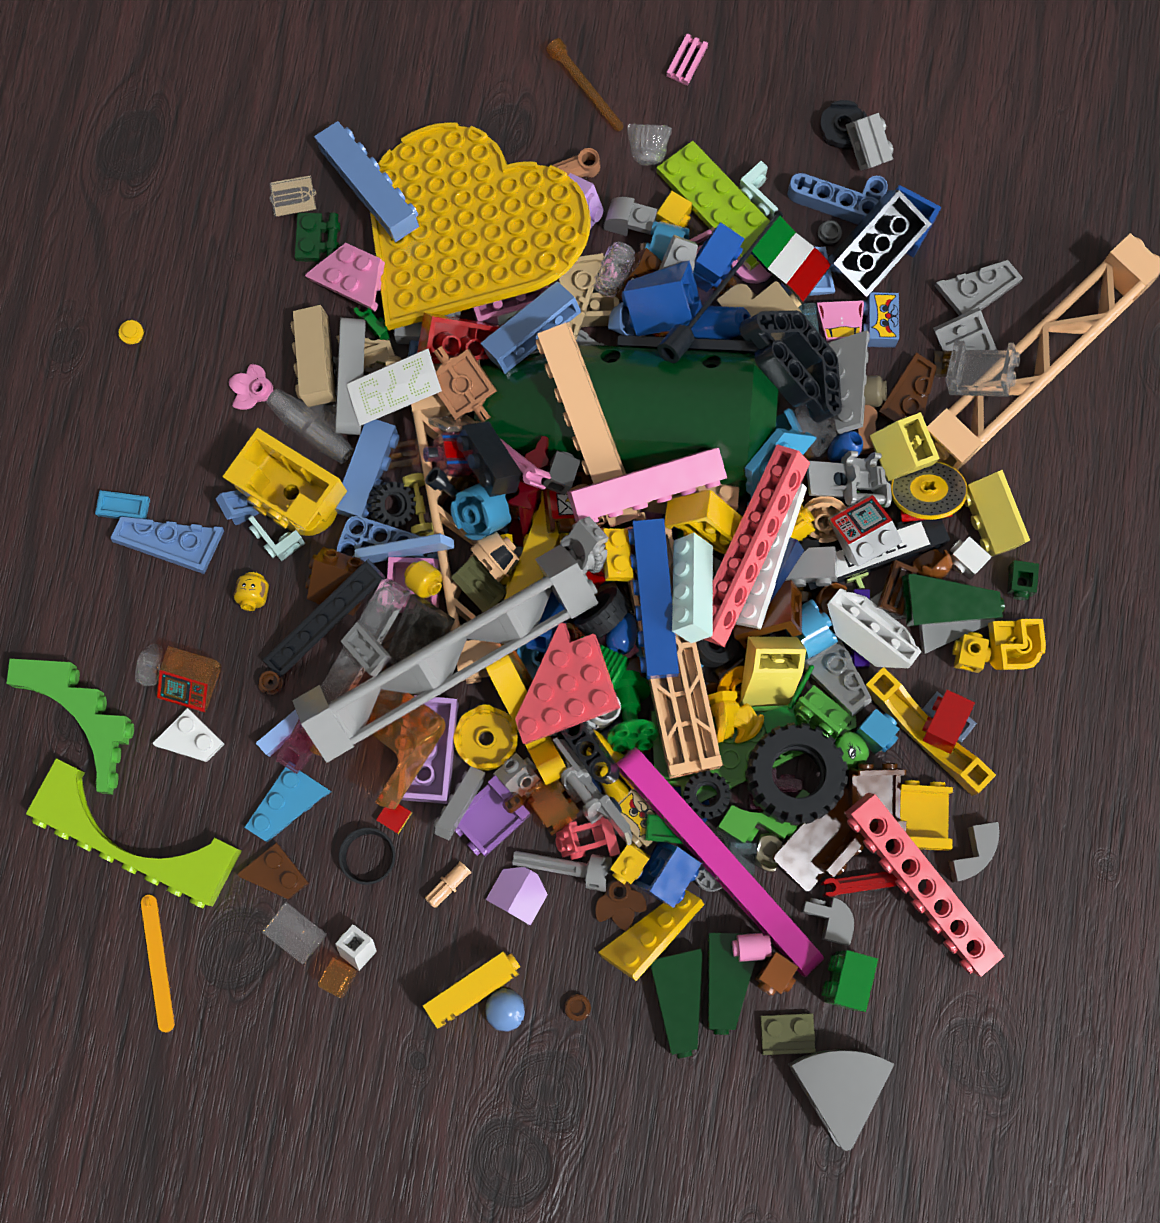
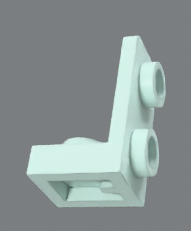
M760 161L740 180L739 189L766 217L772 220L774 212L778 211V208L758 190L767 179L766 173L768 169Z
M253 516L248 518L252 523L249 527L257 539L260 537L264 538L267 542L264 548L272 558L277 555L283 561L305 544L302 537L295 530L292 533L287 532L279 539V543L275 545Z

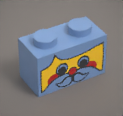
M871 292L867 300L864 301L863 307L866 324H863L862 332L867 330L870 334L867 347L895 348L899 341V293Z

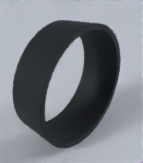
M361 828L353 831L345 838L339 850V864L343 873L353 882L362 885L380 882L388 876L395 863V848L391 839L385 833L375 828ZM366 834H373L383 838L392 851V862L388 871L382 877L370 881L354 876L346 862V854L350 844L356 838Z

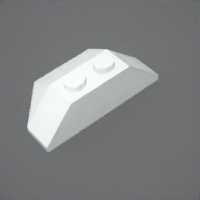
M840 588L827 604L835 635L874 666L909 668L921 653L906 627L884 610L877 608V605L867 597L846 592V590Z

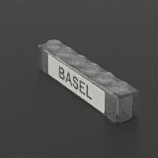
M391 579L382 580L358 623L363 624L381 644L411 591ZM344 646L321 688L331 702L357 687L366 670Z

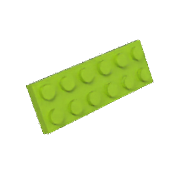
M694 141L657 167L656 172L678 195L692 202L694 213L712 231L721 222L745 238L740 246L743 248V251L738 257L739 260L770 222ZM750 254L743 264L751 271L760 263Z

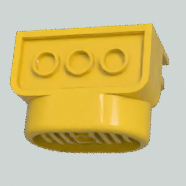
M259 428L256 429L223 475L224 479L232 483L239 492L247 497V501L254 505L253 508L264 516H269L282 528H287L292 532L296 530L299 535L304 536L316 535L325 531L335 520L337 515L335 508L347 493L346 488L338 477ZM294 494H298L295 499L290 500Z

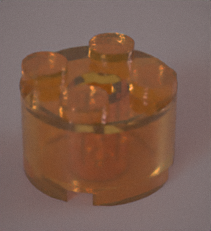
M542 779L523 792V795L526 798L531 796L528 803L543 825L545 824L547 828L551 826L548 832L552 836L577 819L576 814L580 811L572 799L569 797L565 799L562 794L565 788L559 780L546 786Z

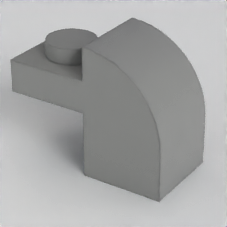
M616 197L611 200L604 222V230L627 236L629 229L651 235L657 209L634 203V198Z
M811 898L810 902H803L801 913L826 919L822 940L846 946L851 944L854 918L851 910L844 902L837 898H831L829 907L825 906V901Z

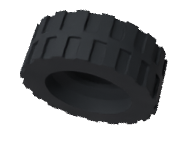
M613 586L598 593L595 596L598 604L576 616L574 624L585 637L591 634H595L597 639L603 637V635L615 628L628 613L631 603L617 587Z

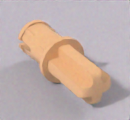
M460 861L445 877L440 878L441 881L425 897L426 901L436 908L452 891L456 892L455 888L471 874V871Z

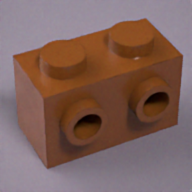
M777 952L771 953V957L767 958L754 980L759 982L757 987L768 995L788 993L796 981L793 976L799 967Z

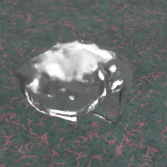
M151 644L141 651L135 670V681L143 686L156 685L164 651L162 646Z

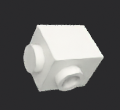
M970 537L964 543L959 540L950 549L953 553L951 555L952 568L959 574L963 573L969 579L992 557Z
M352 925L335 943L340 956L359 971L377 952L373 939L355 925Z

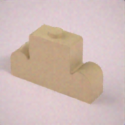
M779 282L772 283L757 296L747 285L737 284L717 299L721 306L743 307L751 316L761 311L797 310L801 312L798 307L802 305L793 293L789 296Z

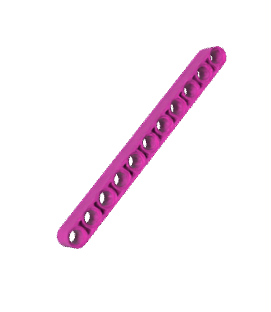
M633 747L616 763L622 776L698 861L702 863L706 870L765 935L770 936V941L782 955L799 967L797 971L804 977L813 971L824 960L820 951L637 748Z

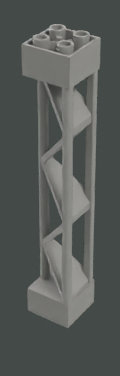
M560 544L536 558L535 560L544 575L542 579L330 702L320 685L294 699L293 704L299 720L326 763L350 750L359 741L567 619H573L597 605L598 601L594 594L598 591L591 579L587 578L585 574L587 571L582 570L583 563L576 557L573 550L567 551ZM552 590L564 610L539 624ZM467 639L504 644L453 674ZM381 689L418 694L406 703L366 725Z

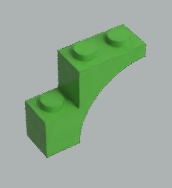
M802 789L795 798H803L809 796L810 793ZM731 805L717 829L743 845L746 841L751 843L759 831V829L755 828L756 824L778 836L781 840L786 835L790 837L798 825H790L788 822L782 824L776 822V818L772 816L768 818L763 813L748 812Z

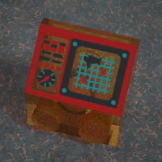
M168 646L159 671L157 698L206 713L222 665L214 659Z

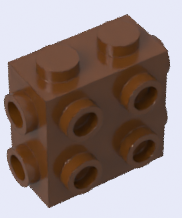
M323 547L318 555L314 554L309 564V569H312V573L306 582V589H309L307 600L320 605L365 561L337 552L334 549ZM362 601L348 614L354 616Z

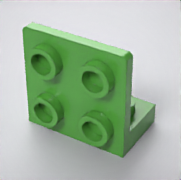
M815 685L804 697L801 696L794 707V710L797 712L795 715L798 719L806 724L811 723L815 728L819 727L824 730L823 734L829 737L831 735L834 739L840 735L853 719L843 708Z

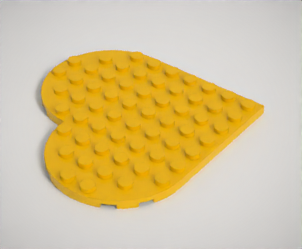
M439 123L420 128L401 139L402 143L392 151L389 149L378 163L379 171L387 173L393 183V188L396 189L398 187L406 199L405 202L407 204L412 203L418 212L416 219L419 224L417 229L395 243L370 212L376 257L385 263L381 276V295L385 324L388 330L422 322L424 312L444 316L539 290L563 276L575 264L586 246L590 233L591 216L587 200L578 183L567 176L566 172L552 165L547 167L538 165L537 162L507 164L498 144L490 139L485 132L473 126L468 128L459 126L458 123Z

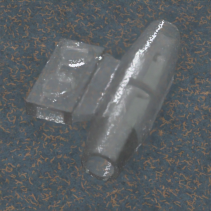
M335 386V396H336V398H337V386ZM275 389L269 395L266 404L289 429L314 449L343 464L349 459L354 448L341 434L335 433L336 401L308 407L304 402L280 389Z

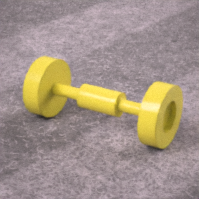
M415 473L402 478L404 487L414 488L415 497L413 501H416L415 512L416 515H419L420 524L411 527V533L422 537L433 535L432 523H425L423 514L426 513L424 500L419 492V487L425 485L424 474Z

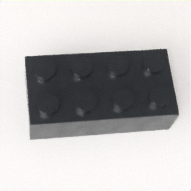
M889 190L827 259L831 264L829 269L856 296L867 297L931 226V223L900 190Z

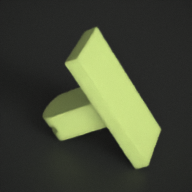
M866 572L846 580V584L855 581L858 589H865L861 578L867 577L869 573Z

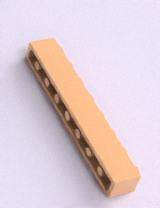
M566 322L538 333L539 339L536 340V345L540 354H545L548 363L545 364V368L549 378H554L557 385L554 392L558 402H563L566 412L563 413L565 422L568 427L572 426L575 436L572 439L576 450H581L584 460L581 462L585 474L591 475L594 484L625 475L626 472L570 323ZM632 507L623 509L622 515L608 518V514L601 517L605 523H609L611 528L639 518L641 514L640 510L633 511Z

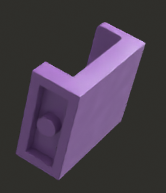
M496 775L474 797L455 830L460 837L463 834L468 837L470 842L467 845L477 856L482 853L486 857L531 816L523 805L514 813H508L503 808V801L512 793Z

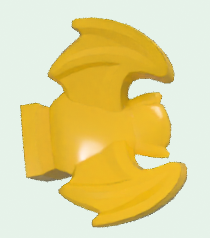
M720 691L707 695L711 705L712 717H715V733L718 743L732 738L735 727L738 731L735 743L746 742L759 733L764 722V716L761 714L757 716L754 709L748 703L740 707L735 701L738 697L737 691Z

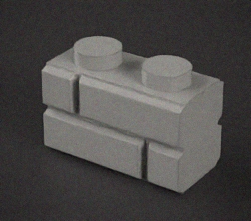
M879 113L846 124L860 171L893 160V146L887 140L885 134L886 124Z

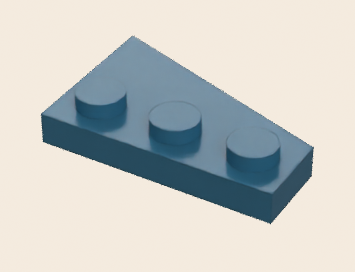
M288 763L244 828L268 842L302 813L313 807L316 802L331 793V791Z

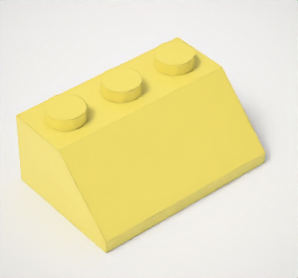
M1003 470L967 485V497L964 504L970 508L972 525L975 530L979 531L982 538L980 539V545L989 555L993 557L1030 541Z

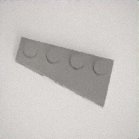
M867 330L828 343L835 351L839 363L842 411L834 416L836 430L839 434L863 427L865 409L864 388L867 382L866 363H868L869 354L867 346L870 340V334Z

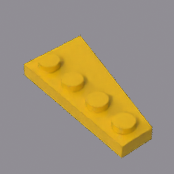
M685 889L683 900L676 904L674 908L664 903L598 953L607 962L637 981L704 906V903L699 897Z

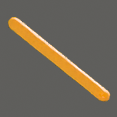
M145 895L141 900V908L158 1027L162 1032H170L174 1028L175 1023L157 899L153 895Z

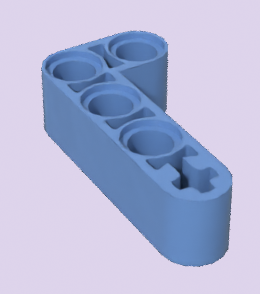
M799 173L794 175L790 181L788 197L794 203L859 224L867 215L863 212V209L871 211L886 194L888 184L883 177L872 176L868 179L862 194L819 178ZM876 188L880 193H874L870 189ZM817 194H824L827 198H820ZM845 201L849 203L850 206H843L840 202Z
M353 516L347 520L336 551L344 553L348 548L356 550L357 548L422 536L360 516ZM357 525L363 526L364 530L362 533L357 535L351 533L353 527ZM386 533L387 538L383 542L375 541L376 535ZM433 552V554H428L427 557H425L424 554L408 556L405 558L438 559L437 552Z

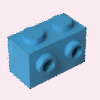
M875 709L854 733L864 739L871 752L877 754L881 750L885 753L887 749L889 750L898 740L895 734L900 729L896 726L897 722L893 717L886 713L883 715Z

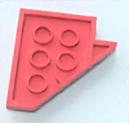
M561 623L558 625L515 718L523 744L534 742L620 708L595 634L572 642L566 624Z

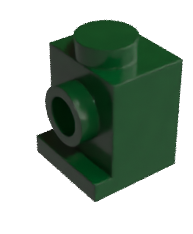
M1014 560L1008 566L1007 594H1013V598L1016 600H1028L1029 597L1037 593L1039 563ZM1018 579L1024 582V586L1017 585Z

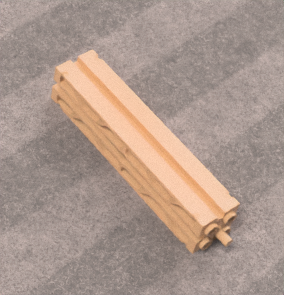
M640 512V517L636 518V521L646 520L645 512ZM665 527L673 605L674 539L672 537V530ZM634 544L630 545L631 554H635ZM633 570V579L627 581L636 620L635 606L640 605L639 595L634 596L633 580H637V571ZM636 621L637 631H642L641 621ZM676 633L678 677L648 679L669 779L698 772L720 769L722 766L696 642L690 643ZM641 647L642 654L644 657V647Z

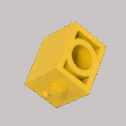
M632 843L625 847L610 869L614 871L613 876L623 884L626 882L632 884L635 879L640 878L644 870L643 867L651 856Z

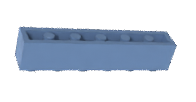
M337 121L314 136L323 155L395 243L419 227L416 219L418 212L412 203L407 204L405 202L406 199L398 187L396 189L393 188L390 177L386 172L381 173L379 171L380 167L373 157L368 158L366 149L361 142L356 143L354 141L355 137L348 127L344 129Z

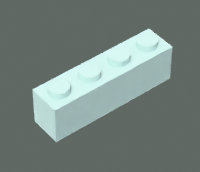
M695 533L673 541L672 632L690 643L713 636V545Z

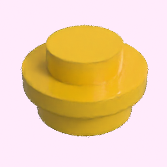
M126 321L119 328V337L126 344H136L143 338L144 330L137 321Z

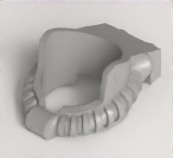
M588 516L573 524L570 534L565 536L560 544L563 547L571 545L576 557L583 563V571L588 570L592 573H598L602 570L607 558V549H604V543L608 541L609 537Z

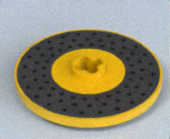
M936 462L932 466L894 479L891 485V495L897 507L910 516L927 520L940 519L952 515L963 506L967 497V484L964 477L955 468L945 463Z

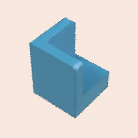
M788 408L784 410L785 413L776 417V429L781 428L787 431L796 430L800 433L803 432L793 410Z

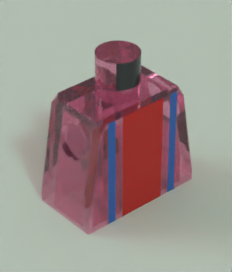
M460 431L441 433L433 441L432 447H424L423 458L425 462H436L437 467L443 470L447 476L460 478L463 475H470L477 479L476 474L469 467L466 458L457 447L456 443Z

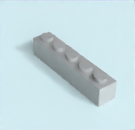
M472 766L468 772H464L462 782L458 783L455 788V794H451L448 800L449 804L443 807L441 817L437 818L434 823L436 835L450 840L483 784L485 772Z

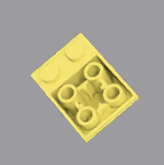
M748 637L740 707L745 703H748L751 707L789 705L803 674L806 648L798 637Z

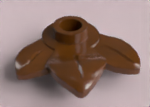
M617 879L612 880L606 887V894L597 901L596 918L598 922H602L612 917L614 923L626 931L633 923L634 912H644L647 910L645 898L640 892L631 890L628 882L623 884ZM616 887L623 889L624 893L621 897L614 895Z

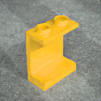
M904 781V785L901 784L900 819L906 821L907 835L919 850H951L952 839H948L949 794L953 793V787H946L944 782H930V786H921L920 781Z

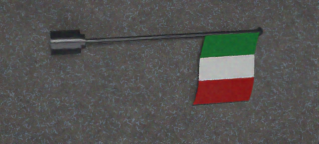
M775 211L773 219L687 326L681 324L673 326L658 345V354L662 359L671 363H677L694 342L691 328L750 254L755 257L768 273L790 289L801 304L813 291L831 264L819 250L789 226L782 218L783 213L781 211Z

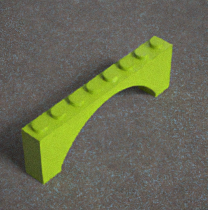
M59 759L54 761L26 812L27 815L33 817L32 823L44 829L49 825L56 829L54 834L66 840L70 836L77 839V846L88 851L94 848L100 851L99 857L112 863L116 859L123 863L121 868L133 874H136L138 870L146 874L145 880L157 886L159 882L168 885L167 891L181 897L182 893L190 896L189 902L200 908H204L205 905L213 907L241 850L214 838L211 844L197 851L173 858H144L131 854L113 843L102 832L92 817L83 788L82 778L85 772Z

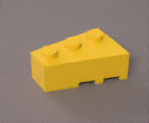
M702 490L699 493L667 501L664 523L665 527L670 530L673 527L683 530V536L692 533L697 534L713 545V550L725 555L743 517L713 491Z

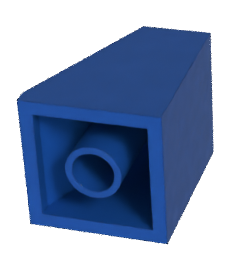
M690 260L630 280L624 291H622L623 303L629 309V324L631 328H634L636 336L670 331L676 324L687 326L702 306Z

